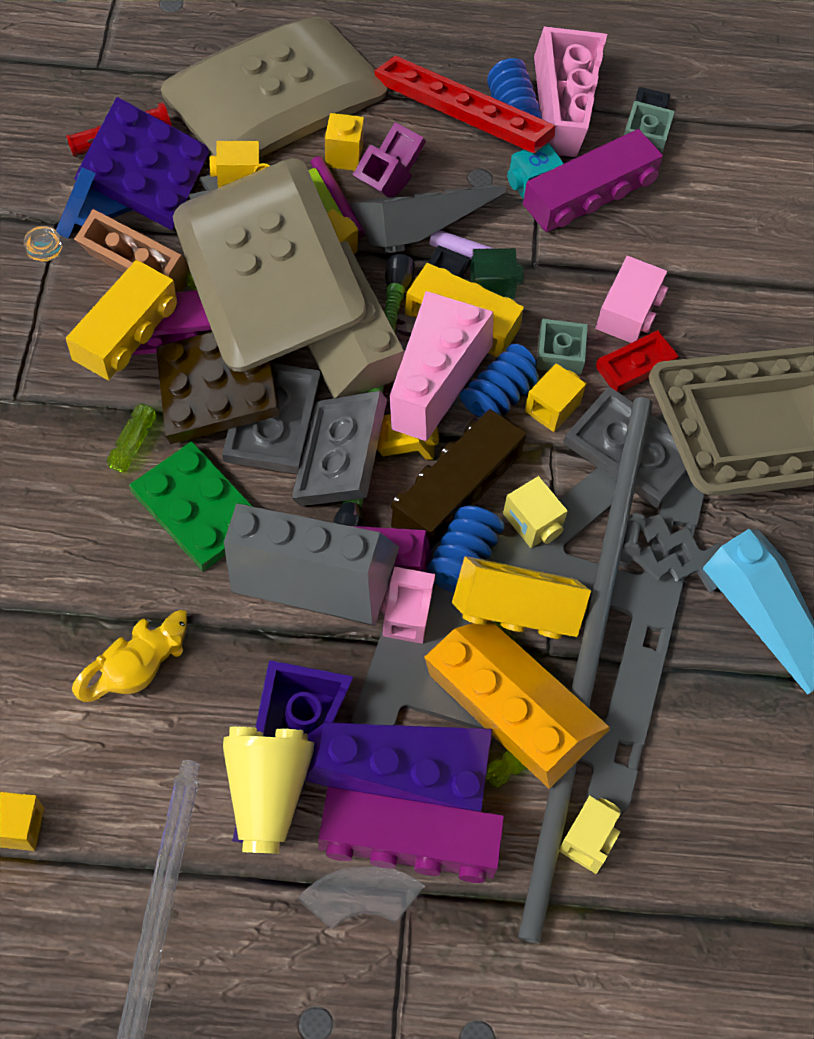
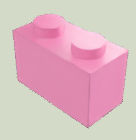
M627 255L601 307L596 329L630 343L638 340L641 332L648 334L656 316V313L651 312L654 305L661 307L668 291V287L663 285L667 271Z

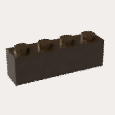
M491 409L480 419L473 418L466 426L463 436L456 443L454 441L449 442L441 452L439 460L433 466L426 465L418 474L415 484L408 491L403 489L396 495L391 504V509H393L391 527L394 529L426 530L430 548L432 549L447 533L449 524L454 521L456 511L461 507L473 506L521 456L526 433Z

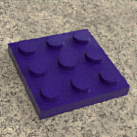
M116 97L74 179L77 180L82 167L96 173L90 188L172 230L174 227V212L181 204L186 202L210 150L205 144Z

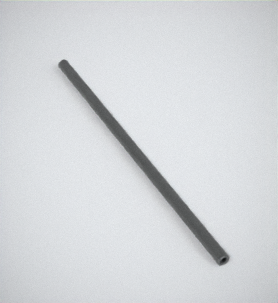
M644 397L635 398L633 402L571 693L588 708L590 706L653 405L650 399ZM578 761L549 791L518 939L526 942L540 944Z

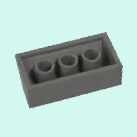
M237 503L224 540L231 592L376 626L399 550L398 545L380 532Z

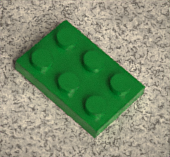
M192 441L129 484L131 493L202 572L226 556L224 540L236 503L252 506Z

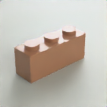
M92 209L74 239L91 256L123 273L137 259L173 279L175 293L183 292L192 278L188 263L181 254Z

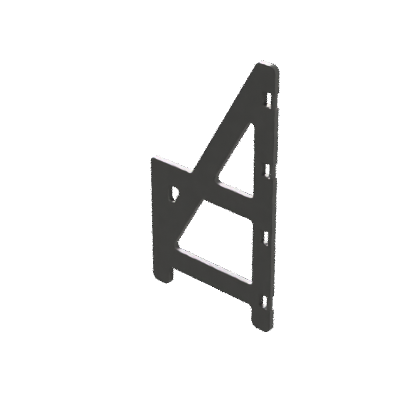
M662 413L660 416L657 417V419H659L667 425L664 415ZM597 467L559 499L568 512L563 524L564 530L555 540L548 544L542 541L533 548H530L519 533L514 537L496 534L498 542L494 546H489L492 550L490 558L482 560L577 579L591 590L588 600L590 603L598 563L568 555L564 552L563 548L611 508L616 480ZM687 472L662 501L659 514L662 515L670 534L672 526L676 525L688 527L694 537L704 493L695 488ZM655 536L652 539L650 548L657 563L673 553L676 554L682 566L688 562V558L681 545L664 554L657 537ZM441 540L431 549V560L434 559L435 550L441 546ZM645 569L641 575L621 570L617 572L610 609L627 614L631 619L607 717L603 721L609 726V731L578 760L588 764L592 769L587 799L589 795L596 800L598 798L606 799L620 809V814H623L628 809L631 802L642 749L645 744L684 581L683 578L676 582L669 570L658 580L652 577ZM434 583L423 644L384 637L382 631L352 717V724L395 725L399 712L402 709L408 708L470 728H484L430 677L424 658L455 628L472 623L463 619V614L452 604L454 593L442 589ZM647 629L660 632L656 651L643 647ZM618 743L632 745L627 767L614 762Z

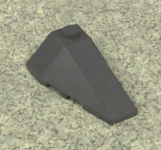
M486 185L446 190L445 194H442V192L414 194V198L411 196L385 197L351 202V206L371 246H382L385 252H399L406 250L405 244L423 240L506 193L505 185Z

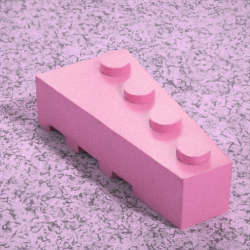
M545 26L543 28L534 55L539 109L542 119L555 125V137L549 141V144L557 155L577 157L589 127L594 93L598 83V73L607 34Z
M428 291L425 292L390 394L392 430L424 441L428 440L493 346V311Z

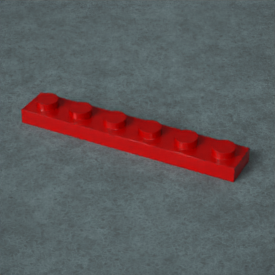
M396 55L374 70L375 76L385 87L534 154L555 137L554 124Z

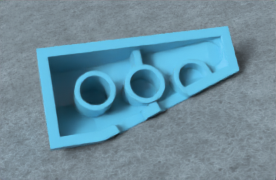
M747 529L722 545L703 569L808 695L814 691V620L785 559L760 530Z

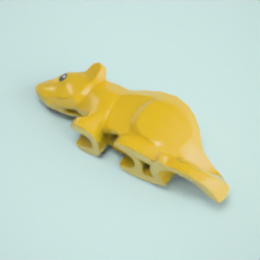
M175 611L164 620L161 626L152 630L148 629L149 622L145 618L141 619L133 628L132 640L126 641L123 637L118 638L102 655H99L95 661L78 675L72 686V692L75 697L82 702H92L108 692L132 694L145 689L154 679L160 664L170 654L175 657L182 654V643L187 631V611ZM100 670L102 674L93 686L88 687L91 678Z

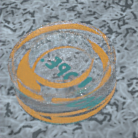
M34 227L24 237L26 252L35 261H51L62 250L60 236L52 227Z

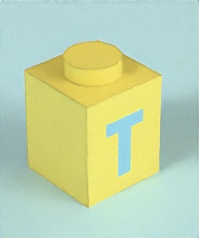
M538 476L507 495L503 515L529 547L533 548L542 541L545 544L552 542L563 532V524L568 511Z

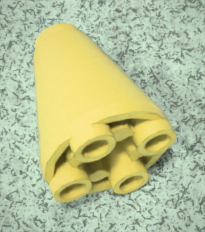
M230 727L229 736L223 738V752L238 840H243L242 852L279 854L280 842H285L313 756L314 742L308 741V734H304L303 730L276 729L275 737H263V732L257 731V728Z

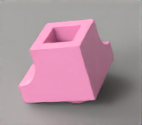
M394 567L381 607V611L384 614V637L423 644L435 574Z

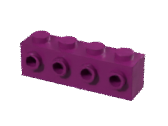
M637 129L527 181L523 206L546 233L557 227H564L573 219L586 213H593L602 205L614 199L620 200L629 192L641 186L646 187L652 184L658 177L663 155L640 129Z
M328 787L318 837L319 851H325L328 858L338 861H351L352 857L355 856L370 859V864L380 868L392 869L396 868L397 864L414 866V871L423 875L438 876L441 874V871L459 874L458 878L466 882L484 883L485 878L493 879L497 871L504 816Z

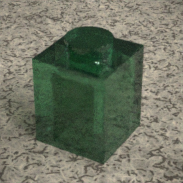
M516 248L473 249L470 265L471 283H477L484 289L502 297L514 299L517 285L523 284L524 277L523 263H517Z

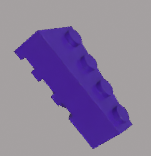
M269 660L255 728L258 729L257 731L263 732V737H275L276 729L303 730L304 734L309 735L323 723H333L347 694L353 676ZM235 824L232 841L243 843V840H238L237 828Z
M323 723L308 735V741L314 742V752L305 781L332 788L481 812L492 729Z

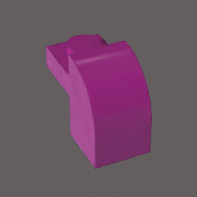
M394 122L379 149L371 144L369 145L353 176L359 182L388 198L394 197L411 179L412 174L409 171L427 141L422 136Z

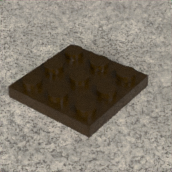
M213 332L156 347L165 437L170 445L281 415L272 360L246 371H233L224 362Z

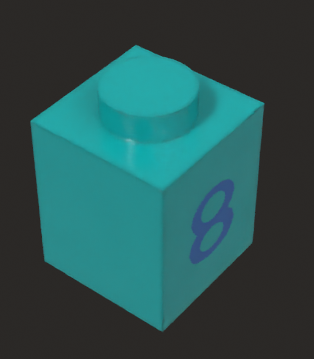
M549 142L535 154L527 150L516 152L511 156L510 169L507 172L508 182L511 188L517 190L524 200L527 181L564 163Z

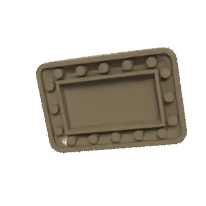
M311 16L247 38L194 63L165 80L161 85V93L163 99L195 137L208 147L209 153L212 156H216V141H259L260 158L326 127L330 113L351 115L381 101L387 94V87L375 76V69L327 19Z
M294 158L283 160L186 201L175 210L173 222L221 356L231 370L242 372L354 326L364 318L367 311L365 300L307 166L303 161Z
M814 346L662 361L652 368L649 374L651 387L690 480L700 492L707 495H731L814 485Z

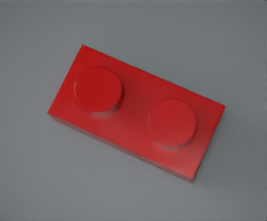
M657 330L599 358L595 368L608 385L620 393L648 379L650 371L657 363L678 360L679 356Z

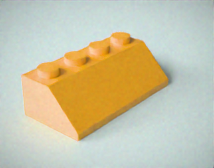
M487 620L485 625L471 623L455 628L424 656L430 677L485 729H492L491 734L548 789L609 731V726L491 620Z

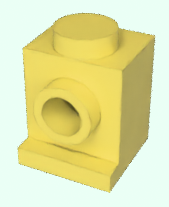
M589 795L560 846L559 852L597 874L607 858V855L604 853L608 854L621 832L614 828L621 813L620 809L606 799L598 798L596 800Z

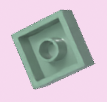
M634 101L624 135L640 129L662 154L675 111Z
M542 319L539 331L536 369L549 371L557 363L564 369L581 375L585 364L588 324Z

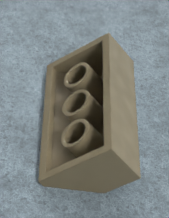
M347 240L340 242L365 300L366 314L354 326L308 345L333 398L358 395L395 381L404 356V350Z

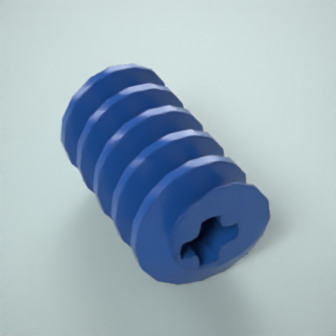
M508 58L494 65L487 77L491 97L542 119L526 64L520 59Z
M511 344L506 348V352L501 353L496 361H493L487 367V370L481 372L477 379L468 385L467 389L460 392V399L463 405L473 415L480 418L489 409L500 416L501 414L508 413L511 405H515L520 401V395H526L530 390V386H535L539 381L536 371L537 365L533 355L526 347L519 344Z
M465 506L459 508L455 513L454 521L449 524L447 533L441 539V546L434 552V559L428 563L427 572L435 574L434 583L442 589L454 593L464 556L477 559L490 558L492 550L489 546L497 544L498 537L496 534L503 532L505 527L503 521L490 511L479 507Z

